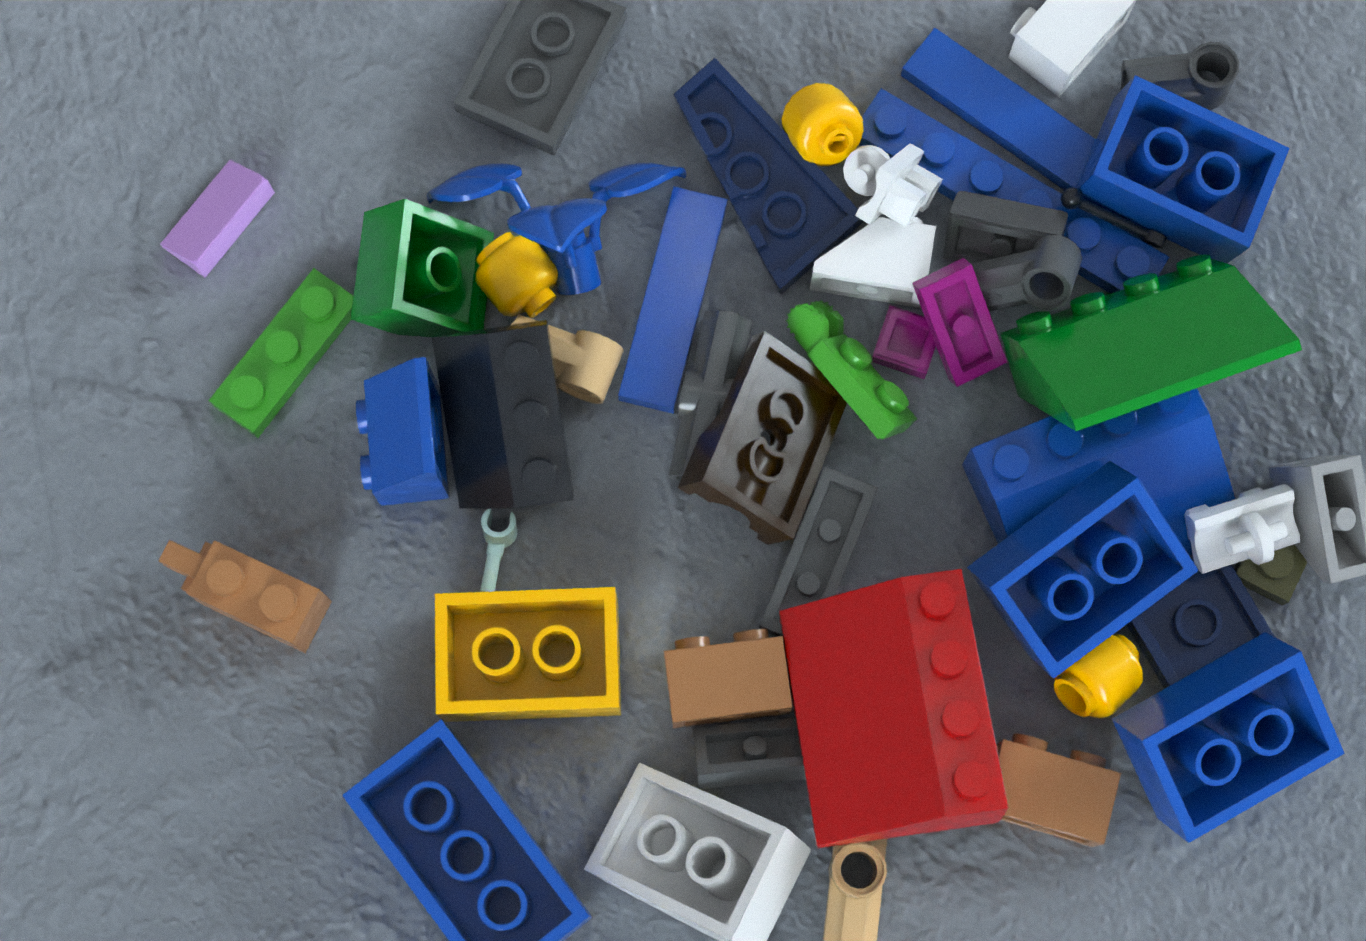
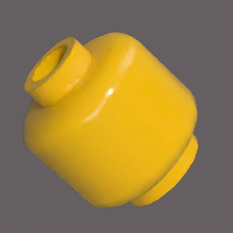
M814 83L796 92L785 105L781 118L782 129L787 133L790 142L804 160L815 163L817 166L828 167L841 163L858 147L864 132L863 119L855 105L841 90L826 83Z
M507 232L492 241L477 256L476 261L480 266L476 272L475 281L504 316L514 317L526 312L530 318H534L556 300L557 296L552 289L558 279V270L539 243L520 235L514 237L511 232Z
M1120 634L1110 636L1054 678V691L1058 699L1069 711L1077 716L1105 718L1113 715L1138 691L1143 682L1139 652L1135 645L1125 636Z

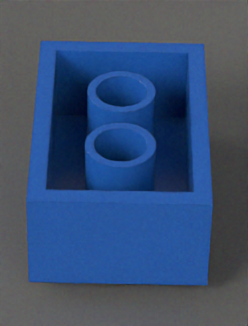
M1135 75L1113 98L1075 188L1081 191L1083 198L1146 229L1161 233L1169 241L1199 255H1210L1211 259L1229 263L1250 248L1290 148Z
M1111 461L1107 462L967 567L1028 656L1053 679L1199 571L1139 478Z
M1266 632L1112 718L1156 817L1188 843L1345 754L1302 652Z

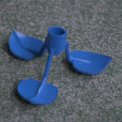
M502 163L487 164L467 169L450 177L429 191L426 196L430 204L434 200L447 202L469 201L487 196L498 190L510 193L521 212L508 218L509 229L524 238L539 243L558 270L556 282L558 294L576 295L591 291L601 285L595 251L602 249L599 234L601 216L607 211L606 201L612 197H627L638 194L675 176L686 178V171L683 167L655 163L624 165L608 170L589 181L590 191L595 192L592 198H579L568 200L558 205H544L531 208L519 184L514 180L523 175L521 167ZM590 225L589 236L585 237L584 228Z

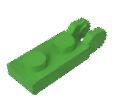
M821 300L810 302V305L805 303L791 308V312L787 314L788 319L786 320L788 322L787 328L791 330L790 333L795 334L794 338L808 353L807 356L877 439L883 440L905 432L917 420V417L908 408L909 401L904 392L894 383L884 380L870 364L872 357L868 350L857 340L848 338L846 334H843L844 318L837 310H833V305L830 306L828 302Z

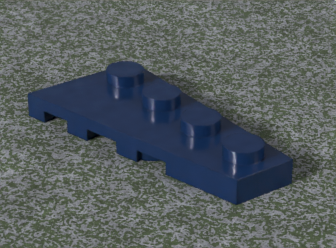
M716 58L711 60L673 94L675 102L780 295L814 266V261L836 247L864 222L855 216L858 208L815 163L808 162L801 157L790 142L787 133Z

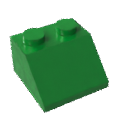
M402 199L364 212L350 320L396 335L434 337L484 329L487 296L475 281L476 272L480 266L476 258L493 241L494 233L408 199Z

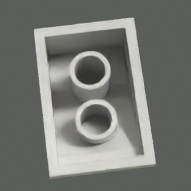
M639 763L584 870L718 941H767L812 849L785 826Z

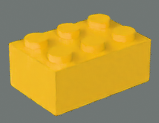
M599 587L435 594L436 715L444 722L621 716L619 617L616 588Z

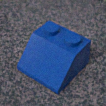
M426 357L413 358L364 380L365 399L356 401L359 433L368 434L369 455L360 457V471L364 490L372 489V494L381 506L449 499L441 393Z

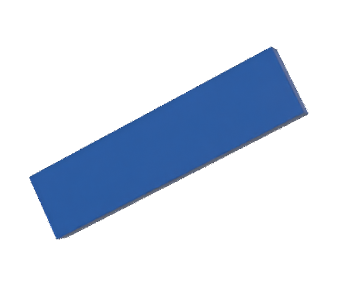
M934 28L903 66L901 76L1063 190L1069 187L1075 188L1096 139L947 35Z
M673 187L620 386L619 401L674 414L726 214L728 199Z

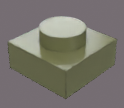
M1291 545L1275 550L1273 560L1257 565L1251 559L1238 562L1234 570L1246 588L1283 606L1290 601L1307 565V561L1297 547Z

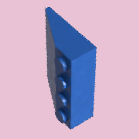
M1197 388L1079 431H1075L1049 416L971 448L962 463L998 544L1109 461L1139 478L1189 556H1192L1193 553L1186 529L1184 516L1186 510L1204 504L1212 507L1236 499L1210 413Z

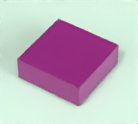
M890 305L872 356V362L925 379L936 347L925 316Z

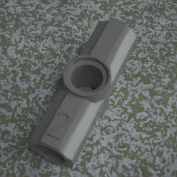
M725 310L705 311L696 344L693 368L687 369L680 397L677 418L681 419L669 470V479L681 481L698 438L720 414L747 350L753 321L742 317L739 313Z

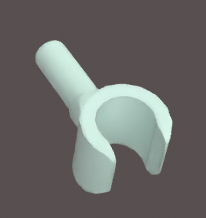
M487 509L481 518L483 536L488 543L480 589L482 592L495 591L504 548L510 546L517 537V524L513 512L510 514L508 528L502 532H495L490 529L493 517L492 509Z

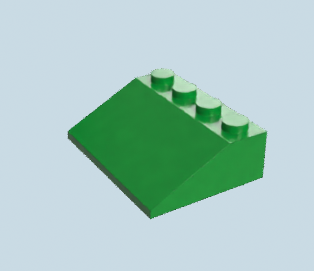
M1206 254L1183 259L1176 263V271L1159 277L1155 273L1132 277L1123 282V290L1106 296L1102 292L1081 295L1069 302L1071 308L1051 315L1049 311H1039L1025 315L1016 320V328L1000 333L1018 397L1075 431L1299 352L1302 348L1299 338L1234 265L1211 259L1210 255Z

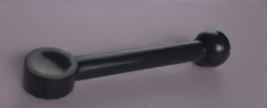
M1069 187L1061 194L1060 200L1065 208L1070 210L1079 208L1141 238L1148 245L1163 249L1167 237L1163 234L1146 229L1083 198L1081 191L1077 188Z

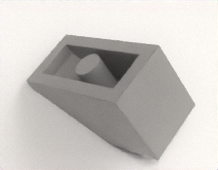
M1361 455L1315 456L1269 467L1272 487L1286 484L1294 489L1293 515L1301 541L1294 545L1322 582L1331 584L1366 575V484Z

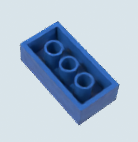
M441 719L342 795L449 941H564L593 918L452 729Z

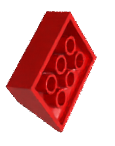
M962 569L899 577L779 611L817 848L999 823L1009 807Z

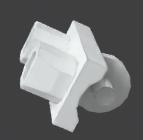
M910 143L892 158L884 150L873 145L861 146L851 152L846 158L843 167L844 179L854 192L863 196H873L859 207L855 216L871 224L884 214L907 227L913 221L918 211L924 212L931 204L943 180L918 165L925 151Z
M1286 484L1266 490L1257 487L1241 492L1237 499L1216 506L1208 507L1204 504L1186 510L1184 516L1187 535L1191 541L1194 564L1203 574L1247 559H1251L1253 563L1260 565L1273 560L1275 550L1300 543V534L1293 515L1294 489Z

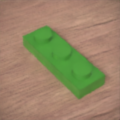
M313 268L208 401L227 417L259 438L351 321L353 295Z

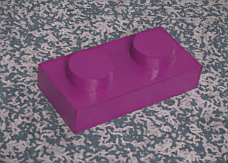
M962 258L912 283L948 379L956 387L1007 363L970 262Z

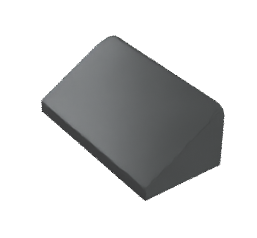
M959 191L949 212L943 258L954 261L964 258L968 262L974 263L1032 250L1036 241L1047 235H1060L1064 237L1068 213L982 194Z

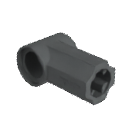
M1221 42L1201 44L1192 53L1123 60L1121 65V90L1136 75L1208 110H1212L1225 101L1239 72V60L1236 53L1229 46ZM1209 71L1214 73L1220 81L1216 83L1205 81L1197 72Z
M1047 235L1038 239L1033 245L1032 250L971 264L989 312L1030 304L1034 308L1041 310H1056L1063 307L1070 299L1081 265L1082 255L1076 243L1069 238L1060 235Z

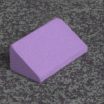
M229 160L160 243L161 247L206 278L273 196L274 191L271 185L260 174Z

